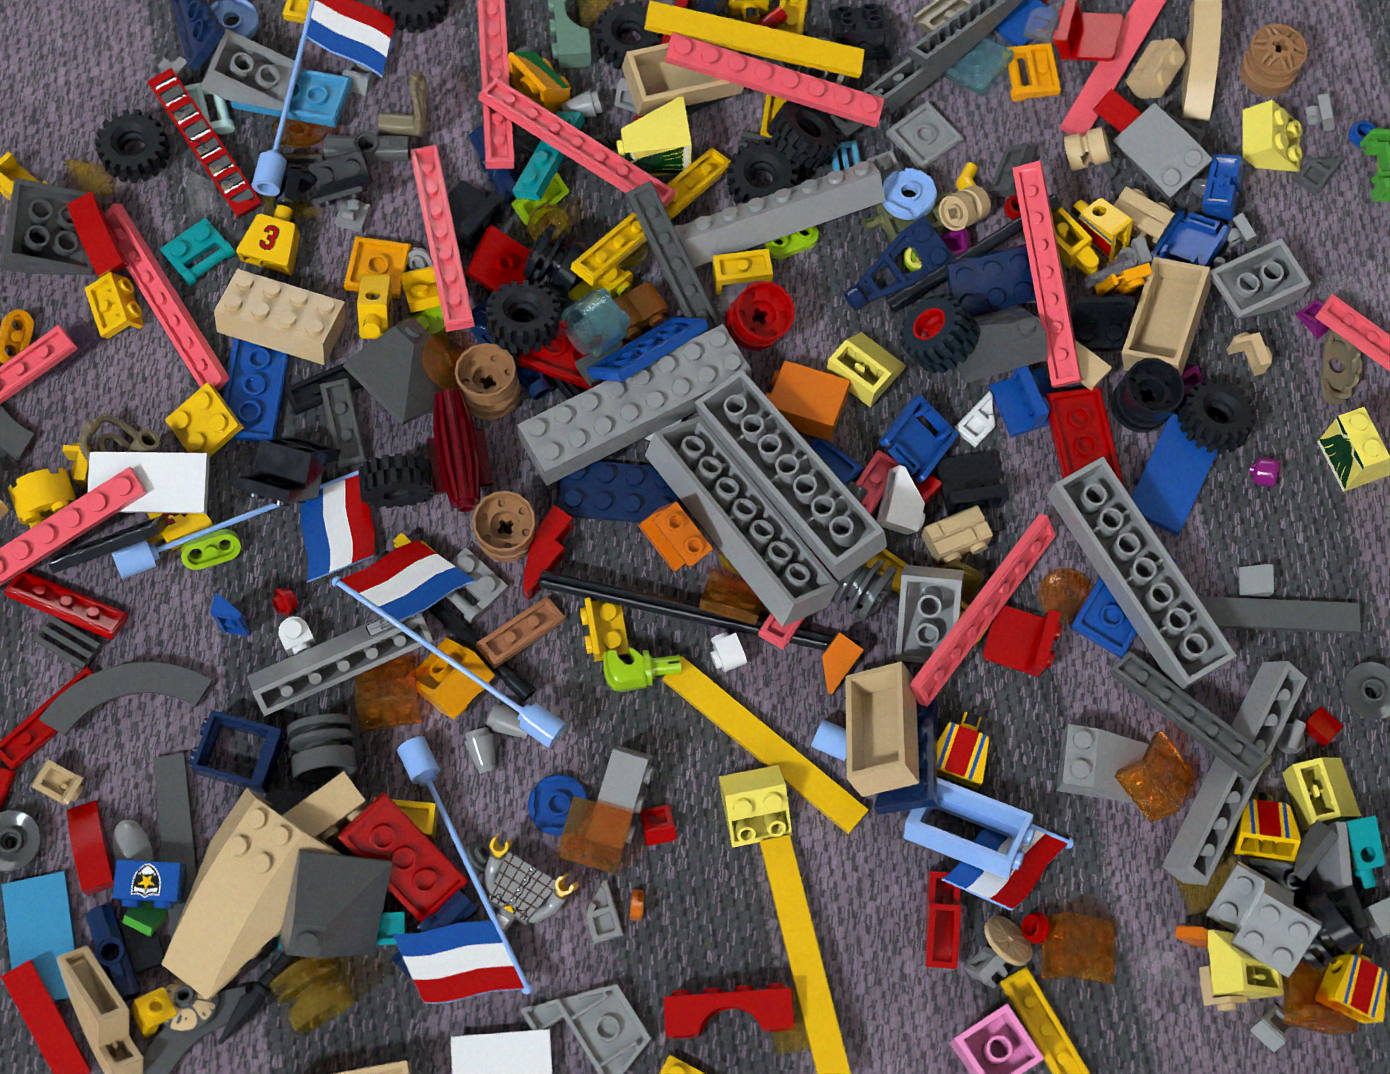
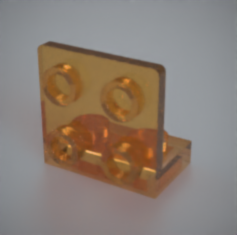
M414 656L392 659L355 676V706L361 731L422 723L417 695Z
M1161 731L1154 733L1142 760L1118 769L1115 774L1116 780L1150 823L1181 810L1195 777L1191 766L1182 759L1175 750L1173 743Z
M573 797L556 857L618 874L633 814L583 798Z
M1071 912L1046 915L1050 921V933L1048 938L1042 943V979L1077 978L1103 984H1113L1114 922Z
M1298 963L1289 978L1284 976V1025L1325 1035L1357 1033V1020L1344 1017V1012L1332 1010V1008L1315 1000L1327 970L1320 974L1312 966Z

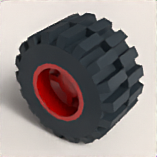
M937 294L935 298L930 296L926 298V301H920L916 304L917 307L914 310L911 309L909 311L908 318L904 319L902 323L904 327L900 329L899 335L902 337L900 343L903 349L924 370L935 374L938 371L946 373L949 368L951 370L957 368L956 363L959 361L963 364L967 360L965 356L968 353L972 354L974 351L972 346L977 344L979 339L976 336L979 334V328L976 326L978 323L950 295Z

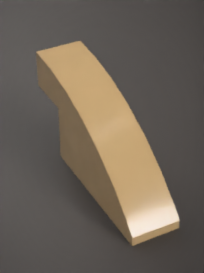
M1193 0L1190 6L1189 34L1182 48L1187 55L1182 64V118L1210 119L1219 59L1222 0Z
M88 945L58 956L57 962L73 1008L104 1074H143V1057L129 1036V1009Z

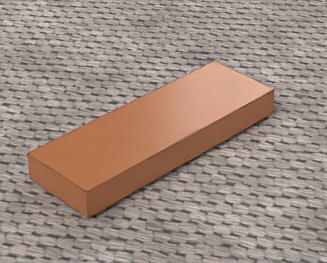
M547 595L478 641L476 648L495 669L562 624L566 616Z

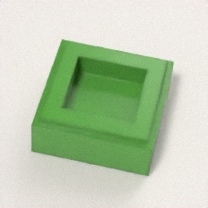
M141 902V907H131L125 913L122 923L151 936L167 917L168 910L153 908L154 903Z

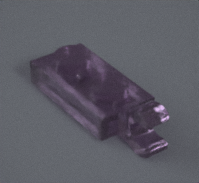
M82 318L66 330L78 349L35 379L34 382L38 386L53 372L60 378L102 340L101 336Z

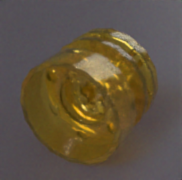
M332 957L304 958L288 967L270 984L274 995L280 994L277 998L280 1006L296 1003L285 1014L296 1035L304 1034L320 1027L346 1011L355 1002V998L345 980L329 983L339 973L337 966L331 965L333 962Z

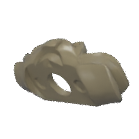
M1330 328L1327 331L1323 347L1321 388L1323 399L1330 404L1338 405L1345 403L1346 399L1351 397L1352 388L1357 386L1359 376L1362 373L1363 361L1360 357L1361 350ZM1331 359H1337L1341 362L1343 366L1341 373H1335L1331 370L1329 366Z

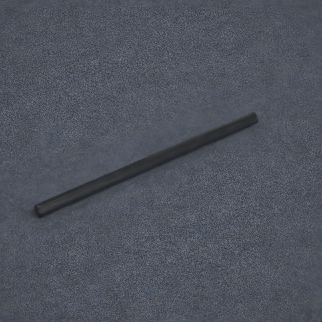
M542 571L539 578L540 588L585 598L590 597L598 601L758 636L759 630L766 621L760 618L549 571ZM799 627L789 643L825 651L836 635ZM850 639L851 641H853L854 643H856L858 646H860V641L854 640V639Z

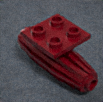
M447 389L435 394L433 412L434 438L427 439L429 458L433 464L435 494L447 493L452 508H457L459 512H469L474 510L475 505L480 503L481 487L493 485L484 430L475 431L463 392L456 389Z

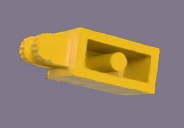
M1060 208L1052 213L1060 260L1069 269L1075 266L1080 272H1083V275H1095L1098 271L1099 257L1091 249L1092 237L1063 208Z

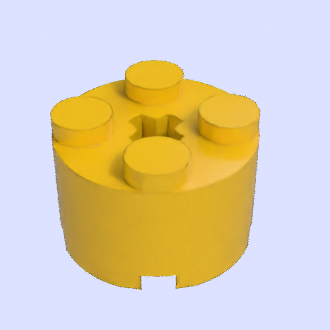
M57 468L59 473L50 474L49 469L34 471L16 479V487H13L11 484L9 485L8 491L20 524L29 525L31 529L77 500L65 469Z

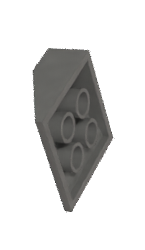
M15 178L3 239L0 269L26 274L92 275L93 266L81 243L67 203L88 192ZM95 194L98 202L101 204V195Z
M1019 305L975 316L973 318L977 321L978 324L976 326L979 328V334L976 335L979 338L978 342L972 346L974 348L972 354L968 353L965 356L967 360L963 364L960 361L956 364L964 382L968 383L1048 360L1046 332L1037 317Z
M414 318L393 326L345 361L343 365L401 425L434 411L435 394L447 389L458 390L433 337Z
M298 850L279 944L286 955L326 958L373 954L393 862L390 860Z

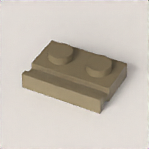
M934 0L913 16V22L916 25H920L922 30L929 34L970 4L972 0Z

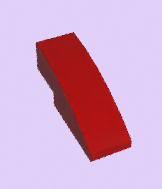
M90 191L67 203L75 229L97 276L103 277L109 272L116 273L129 266L118 245L119 240L94 192Z
M555 505L552 506L543 519L528 553L524 571L523 591L524 597L529 601L540 588L539 578L541 572H553L565 557V549L561 542L574 527L573 517Z
M95 800L66 810L72 852L82 892L90 896L113 888L115 870L112 863L113 856L98 801Z
M928 871L925 967L958 968L961 889L942 881L945 876L950 874L948 872Z

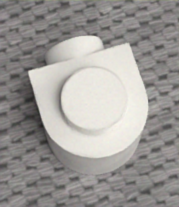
M289 617L281 623L278 633L288 656L296 655L316 645L307 623L302 618Z
M725 632L711 639L714 651L710 652L716 669L722 667V670L727 672L747 664L745 653L736 633L728 635Z

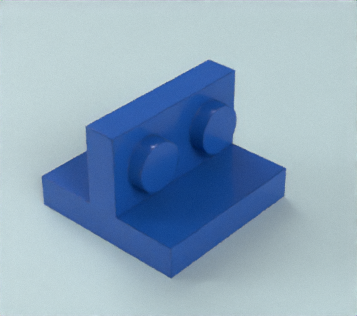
M1028 365L1014 369L1011 378L989 386L990 393H992L1010 438L1050 425L1048 420L1050 407L1045 394L1054 392L1043 368L1030 372Z

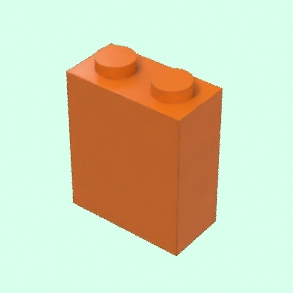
M784 360L781 370H775L771 382V386L774 387L772 393L767 392L765 396L796 431L831 442L848 397L850 380Z

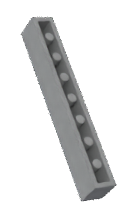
M871 160L858 162L847 169L832 171L828 175L815 180H806L800 185L788 189H780L774 194L762 198H753L748 203L736 207H727L719 213L701 216L687 224L675 225L674 228L693 267H697L711 262L713 255L737 253L885 202L881 173Z
M1289 661L1263 662L1231 727L1268 755H1271L1306 683L1307 677ZM1216 756L1162 867L1181 883L1207 885L1262 771L1249 782Z

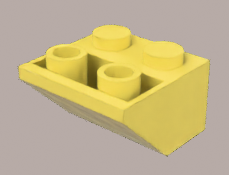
M1273 100L1243 109V158L1255 168L1299 172L1300 160L1302 159V150L1300 148L1302 127L1300 122L1295 120Z
M860 332L846 339L828 359L826 373L850 380L849 392L871 408L906 368V365Z
M1321 757L1292 764L1282 773L1302 831L1309 830L1316 820L1329 825L1361 816L1341 758Z
M779 765L719 776L721 798L732 848L789 834L792 836L786 783Z
M1217 930L1207 931L1211 967L1210 980L1213 995L1247 996V999L1284 995L1282 974L1231 944L1233 933Z

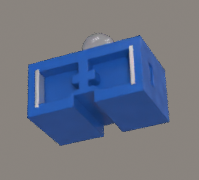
M1213 154L1208 179H1195L1191 183V191L1196 195L1204 196L1202 204L1205 217L1214 220L1233 221L1232 218L1235 217L1238 204L1236 192L1241 191L1244 177L1242 157Z

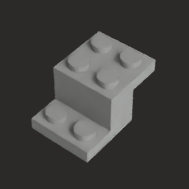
M1237 861L1206 912V916L1234 932L1231 943L1233 946L1288 978L1322 927L1321 921L1293 906V892Z

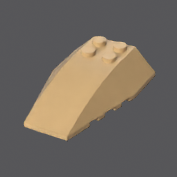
M248 787L209 844L162 962L165 968L207 1000H211L241 971L240 968L248 960L254 959L262 951L261 948L268 941L281 933L298 850L340 854L324 841L309 835L271 808V803Z

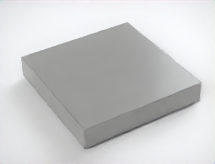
M926 101L886 131V135L920 171H924L961 144L964 139L929 101Z
M1335 822L1327 826L1339 836L1310 874L1311 895L1320 888H1324L1330 893L1352 885L1348 827L1346 822Z

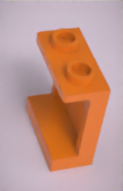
M677 501L659 507L637 525L673 571H677L684 564L688 567L693 566L713 550Z

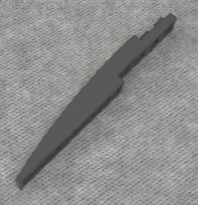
M1023 0L972 1L909 47V58L862 92L884 98L882 111L885 110L892 114L963 57ZM833 114L828 116L829 120L833 119L836 123L834 127L839 128L840 132L846 136H849L864 125Z

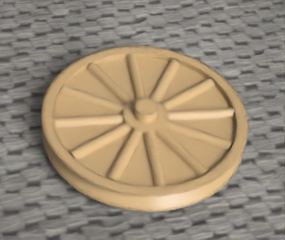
M1000 915L992 916L986 921L984 925L986 939L992 949L1003 960L1015 966H1023L1031 960L1033 954L1031 944L1023 936L1019 926L1010 919Z

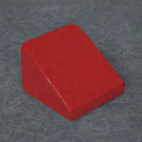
M917 472L912 477V480L926 505L941 490L943 483L931 475H928L923 482L918 483L914 479L918 474Z
M1322 706L1304 722L1306 724L1304 731L1323 748L1344 727Z
M669 804L641 810L640 817L647 846L677 840Z

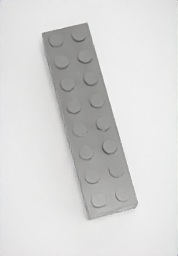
M722 324L687 341L622 382L605 381L517 424L519 440L545 485L548 486L697 412L695 401L741 369L751 379L752 369Z
M742 369L695 401L698 415L838 581L887 547L884 529Z
M698 416L654 432L645 454L646 458L779 624L784 627L827 608L839 584L703 419Z
M1104 457L1081 468L1052 486L1047 497L1170 681L1182 690H1185L1224 667L1237 656Z

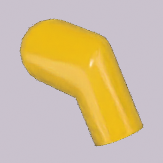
M968 162L956 181V187L959 191L971 185H976L973 179L978 172V167L975 164Z

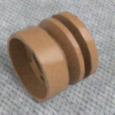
M1268 24L1258 29L1241 60L1239 68L1241 80L1247 88L1256 94L1267 97L1278 96L1288 91L1306 61L1308 49L1305 39L1298 31L1283 24Z
M488 343L472 346L461 354L456 362L455 376L459 390L464 394L470 414L484 420H495L505 417L512 412L520 401L521 394L513 356L507 350L501 349L499 345Z
M510 491L494 492L484 497L476 506L472 518L473 530L482 551L491 559L503 563L516 562L526 557L537 532L535 514L529 502L521 495ZM503 526L508 529L511 528L512 533L510 535L505 532L502 533L501 528Z

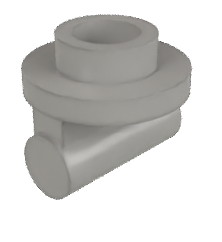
M414 247L408 254V267L411 271L433 266L431 254L425 249Z
M1295 720L1293 724H1285L1276 742L1277 747L1287 754H1294L1302 750L1305 744L1304 730L1306 724L1299 720Z

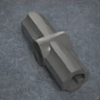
M365 130L357 133L355 136L325 135L324 138L325 159L365 147H372L369 150H363L368 166L374 165L378 161L409 162L410 159L409 136H376L375 133Z

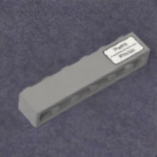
M421 613L401 621L402 624L428 642L433 641ZM380 617L247 677L263 715L266 716L423 645L383 617Z

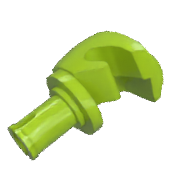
M630 647L629 656L633 663L626 665L618 657L615 650H608L604 653L603 657L604 677L607 684L614 691L627 692L647 688V686L653 685L652 679H655V676L682 674L680 655L653 658L652 655L649 656V650H642V656Z

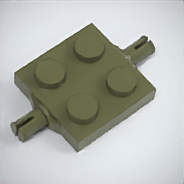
M905 190L902 192V194L905 197L909 198L914 197L916 195V193L911 190ZM951 191L938 195L933 209L925 216L936 232L944 229V224L939 217V204L943 198L952 194ZM882 203L874 205L877 215L862 219V224L865 231L881 226L892 243L903 229L916 220H904L894 217L886 211Z

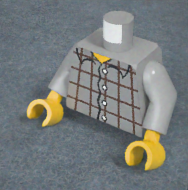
M497 834L490 842L492 851L485 869V892L489 896L490 904L498 908L495 915L504 933L507 932L514 919L527 926L530 922L539 923L555 915L567 899V894L578 888V882H574L568 888L565 885V878L569 875L568 873L555 881L510 852L505 856L504 853L511 847L512 840L509 838L506 841L505 847H502L497 842L499 834Z

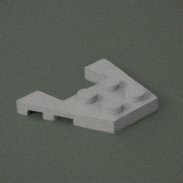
M618 984L579 993L578 995L548 1001L547 1003L524 1007L520 1010L532 1030H545L560 1020L565 1019L598 1074H624L651 1041V1037Z

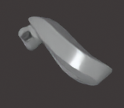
M126 819L119 822L113 834V851L116 861L153 862L152 847L143 828L134 820Z

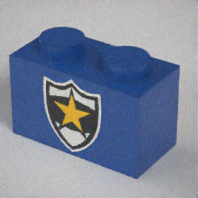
M117 860L113 899L122 901L121 906L141 907V902H154L153 908L173 909V903H183L186 865L172 862Z

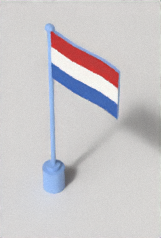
M310 0L273 150L261 153L258 158L252 182V188L256 192L266 196H276L280 193L287 161L278 150L306 39L311 40L335 55L367 67L382 78L395 21L389 16L355 0Z
M358 470L321 484L318 498L308 499L306 503H301V527L308 557L307 583L374 557L375 532L369 505L366 502H362L360 498ZM273 503L158 547H155L154 542L148 544L146 540L113 551L111 554L123 580L156 567L155 560L160 559L158 553L280 506Z
M414 541L396 548L368 568L344 578L336 576L332 579L334 587L339 586L519 712L517 719L521 721L519 724L521 730L549 749L558 740L567 725L566 722L537 702L532 706L526 704L524 708L401 623V621L427 610L454 590L475 583L472 577L421 542Z
M822 719L811 747L845 761L846 729ZM1032 824L1031 827L1036 828L1030 846L1024 844L1022 852L1025 853L1021 867L1019 870L1013 869L1009 880L961 861L942 881L1012 911L1030 894L1046 866L1064 847L1066 849L1072 848L1074 840L1071 837L1066 839ZM985 828L973 843L1005 855L1011 839Z
M425 737L412 738L401 744L397 752L413 784H420V786H428L491 921L456 923L420 933L392 934L423 1003L436 1004L454 1002L497 991L521 990L524 994H530L533 991V985H529L433 784L437 779L436 775L440 772V768Z

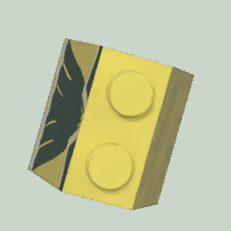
M678 97L621 128V140H616L618 155L653 177L680 174L691 165L692 144L684 97Z
M1365 407L1337 416L1318 441L1343 492L1390 475V455Z

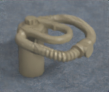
M421 71L410 72L409 85L413 108L415 109L414 114L379 113V135L422 137L425 131L430 130V121H427L428 84Z
M106 413L98 415L95 419H88L82 426L83 433L79 440L81 453L87 462H89L91 452L90 448H88L89 439L94 436L104 422L114 424V426L119 427L122 431L127 432L134 440L130 445L115 433H104L97 441L99 452H109L104 447V441L108 439L116 441L120 445L119 448H124L127 450L126 452H155L160 444V438L156 432L150 429H143L138 432L130 424Z

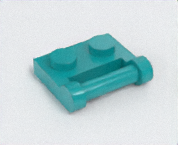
M206 217L159 249L161 254L189 287L197 282L196 279L219 262L236 255L232 246L224 240ZM215 246H218L219 249L197 265L189 270L186 268Z

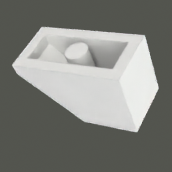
M899 465L889 469L876 522L881 527L906 535L918 532L925 520V513H923L925 503L906 467Z

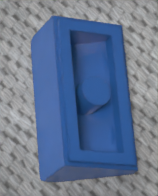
M215 593L210 613L221 631L244 636L251 635V629L243 615L221 595Z

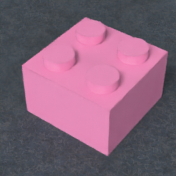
M1008 1004L993 1012L950 1042L970 1074H1023L1044 1060Z

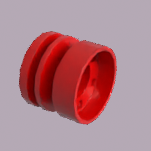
M759 281L750 284L737 296L727 310L726 328L737 345L747 350L759 351L772 346L790 329L794 321L795 307L792 298L783 287L773 282ZM759 317L761 321L754 322L752 318Z

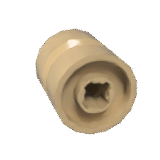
M1103 126L1087 130L1084 136L1081 133H1076L1064 137L1066 153L1072 171L1087 168L1090 162L1098 165L1111 161L1109 144Z
M971 185L943 198L939 204V217L948 229L959 231L986 218L990 213L991 203L988 194L983 188Z

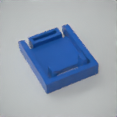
M1178 209L1152 250V259L1157 257L1171 260L1169 258L1172 257L1186 263L1210 267L1229 237L1231 226L1224 224L1221 228V222L1192 212L1186 217L1185 223H1182L1185 218V211Z
M918 394L910 399L879 440V443L882 447L890 443L886 451L901 466L906 467L910 475L915 474L917 471L918 474L914 479L921 483L928 477L959 434L921 394ZM923 415L938 433L934 436L916 417Z

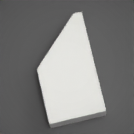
M990 392L954 428L960 436L975 448L995 428L992 405L993 396Z

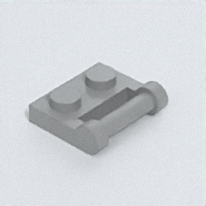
M466 547L450 563L475 580V583L463 587L479 602L472 606L456 590L445 597L465 614L464 618L470 624H473L508 590V585Z

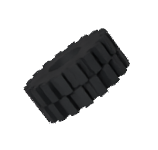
M381 0L384 14L395 21L397 29L403 31L404 27H407L408 33H414V29H419V33H423L427 26H429L430 30L436 28L435 22L437 21L441 24L444 21L443 14L447 16L449 12L448 6H450V0H420L417 2Z
M624 0V5H620L617 1L613 3L612 10L607 7L604 9V15L600 14L598 24H596V44L599 55L601 57L604 56V62L608 65L613 62V68L619 70L620 66L623 65L626 52L661 44L664 34L644 30L648 4L642 7L641 1L636 0L635 4H630V0ZM634 31L641 38L635 43H625L619 37L623 32Z
M788 100L786 103L784 102L768 125V128H770L768 135L772 136L770 139L772 144L778 145L776 149L779 152L783 151L786 154L785 158L788 160L792 158L795 160V164L800 166L803 163L805 168L809 169L812 166L814 169H818L820 166L823 167L841 141L839 128L834 127L836 123L833 119L829 120L827 118L828 114L826 112L822 113L817 109Z
M128 109L122 110L123 115L119 117L117 113L112 114L113 120L109 122L105 119L102 123L104 130L98 128V138H95L96 151L105 170L109 171L113 178L118 176L119 180L125 183L127 178L130 179L131 183H138L137 178L141 177L144 182L148 181V175L151 173L156 177L160 174L158 167L164 169L167 165L165 159L170 158L168 150L170 149V143L160 121L156 117L153 119L152 115L148 112H145L143 116L141 110L134 109V114H130ZM131 141H141L144 143V148L136 154L128 155L123 152L124 146Z
M759 139V145H755L753 140L749 141L746 149L741 145L738 148L737 154L733 153L731 163L729 162L727 185H729V195H734L733 201L736 204L740 202L745 204L753 198H762L774 194L780 189L796 186L798 174L797 164H793L794 159L788 160L785 158L786 154L776 149L777 144H772L771 142L770 145H766L765 139ZM763 170L770 173L773 180L770 185L759 186L752 182V173Z
M516 280L510 281V287H507L505 283L499 286V292L494 290L491 293V298L487 300V332L489 336L491 335V340L494 344L500 341L501 349L506 350L507 347H510L511 353L517 354L518 350H523V354H530V349L533 348L535 352L541 351V345H544L546 348L550 346L551 339L555 340L557 331H559L560 307L559 303H557L556 295H551V290L548 287L542 290L541 283L535 282L534 285H529V280H523V284L518 285ZM525 315L533 318V320L517 322L513 318Z
M1210 379L1204 380L1203 384L1200 382L1195 384L1178 412V423H1182L1180 430L1182 433H1188L1185 438L1189 442L1194 439L1197 442L1195 446L1201 449L1202 445L1207 447L1206 452L1213 453L1214 449H1217L1218 454H1224L1226 450L1231 453L1237 447L1240 448L1257 420V415H1255L1256 406L1250 405L1252 399L1249 395L1246 397L1242 395L1244 393L1243 389L1239 387L1238 390L1232 388L1234 384L1231 382L1223 385L1220 379H1216L1214 384H1212ZM1208 413L1219 416L1225 423L1214 421Z
M401 453L389 456L387 454L382 455L380 459L374 457L371 459V462L365 461L363 466L359 467L360 498L362 502H366L369 506L375 505L377 508L386 506V509L393 508L394 506L417 505V502H427L426 499H431L435 495L433 464L428 458L424 459V456L418 455L414 457V454L402 456Z

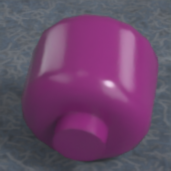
M1259 457L1256 464H1251L1249 474L1253 475V482L1255 484L1274 487L1278 481L1281 463L1277 459Z

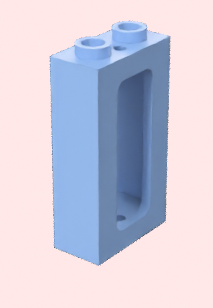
M937 778V805L911 810L905 822L904 839L1009 880L1013 869H1020L1025 856L1022 849L1024 844L1030 846L1036 828L1031 827L1033 814ZM933 809H938L1005 835L1011 839V843L1004 855L925 824L930 812Z

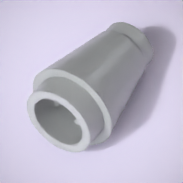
M588 90L561 103L562 111L581 112L584 118L597 117L598 113L603 112L598 91L591 92Z
M494 703L485 726L492 728L491 731L522 737L524 739L528 735L519 728L521 722L517 719L519 713L504 703L502 706Z
M489 727L465 733L467 741L464 743L479 774L497 770L494 734H490Z

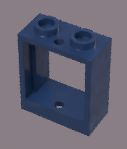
M211 710L209 718H205L200 728L202 738L199 746H195L191 752L189 761L191 769L199 776L243 788L248 787L251 790L267 794L286 739L283 730ZM221 727L265 738L252 779L207 767Z

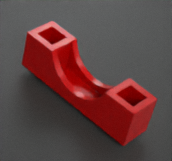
M785 983L767 984L766 990H754V987L750 985L734 987L735 992L722 993V988L703 989V994L691 995L690 990L672 991L671 997H664L666 1037L668 1039L699 1038L705 1025L714 1015L729 1009L742 1010L752 1015L758 1021L764 1033L796 1031L793 991L791 988H785Z

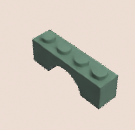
M548 0L549 13L554 12L555 18L549 19L551 36H556L557 42L552 43L553 59H558L559 69L591 66L589 29L576 25L567 16L569 7L577 0Z

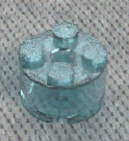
M604 288L587 293L564 309L561 317L562 322L565 320L567 322L568 328L565 330V333L573 346L584 355L588 353L594 354L592 358H598L623 340L627 334V326L630 324L628 314L620 310L618 305L612 300L610 293Z

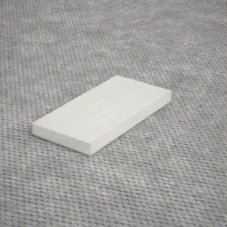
M90 452L88 492L126 468L131 467L136 472L148 494L119 511L120 513L207 514L210 455L207 453Z

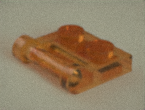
M711 569L698 609L756 625L763 602L746 581L722 575L720 571Z

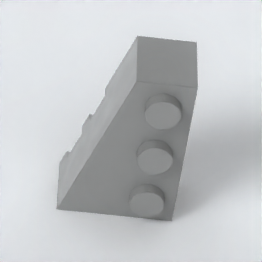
M620 745L612 749L586 839L621 850L625 843L631 844L636 830V826L631 824L635 813L640 814L645 796L641 794L644 784H649L654 769L651 763L654 756Z

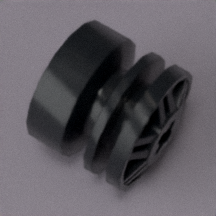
M551 223L538 236L526 258L525 270L522 276L529 279L535 268L538 269L540 273L535 282H542L546 275L552 277L549 289L552 293L565 299L578 276L570 270L572 262L592 246L576 238L568 248L564 245L567 232L563 230L558 240H554L552 236L557 226Z
M1146 358L1138 361L1128 370L1114 389L1111 397L1112 412L1117 421L1129 430L1137 433H1149L1157 430L1182 402L1185 393L1184 381L1178 370L1163 360Z
M1320 888L1305 899L1311 911L1309 915L1321 921L1322 927L1302 956V959L1320 974L1327 969L1320 955L1323 954L1332 964L1337 962L1336 955L1331 947L1337 945L1342 951L1349 954L1364 943V939L1357 928L1324 888Z

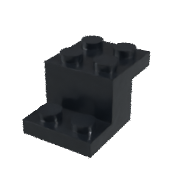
M293 436L259 440L254 474L238 477L236 489L247 491V496L251 498L273 499L272 503L279 506H290L292 502L306 503L308 499L318 498L323 467L327 463L339 461L340 449Z

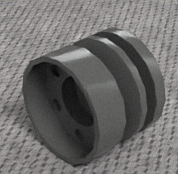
M879 559L871 569L866 566L867 561L840 581L831 573L830 575L839 584L831 602L838 606L847 596L850 597L852 600L849 604L848 612L853 614L860 604L863 605L858 619L866 622L870 615L880 608L890 592L897 569L890 565L883 575H880L879 573L885 561Z
M334 713L320 714L298 719L288 725L287 734L291 738L289 747L291 750L299 752L291 758L295 781L301 783L331 781L343 771L349 777L359 770L356 750L354 747L347 745L354 740V734L350 731L353 727L350 716Z

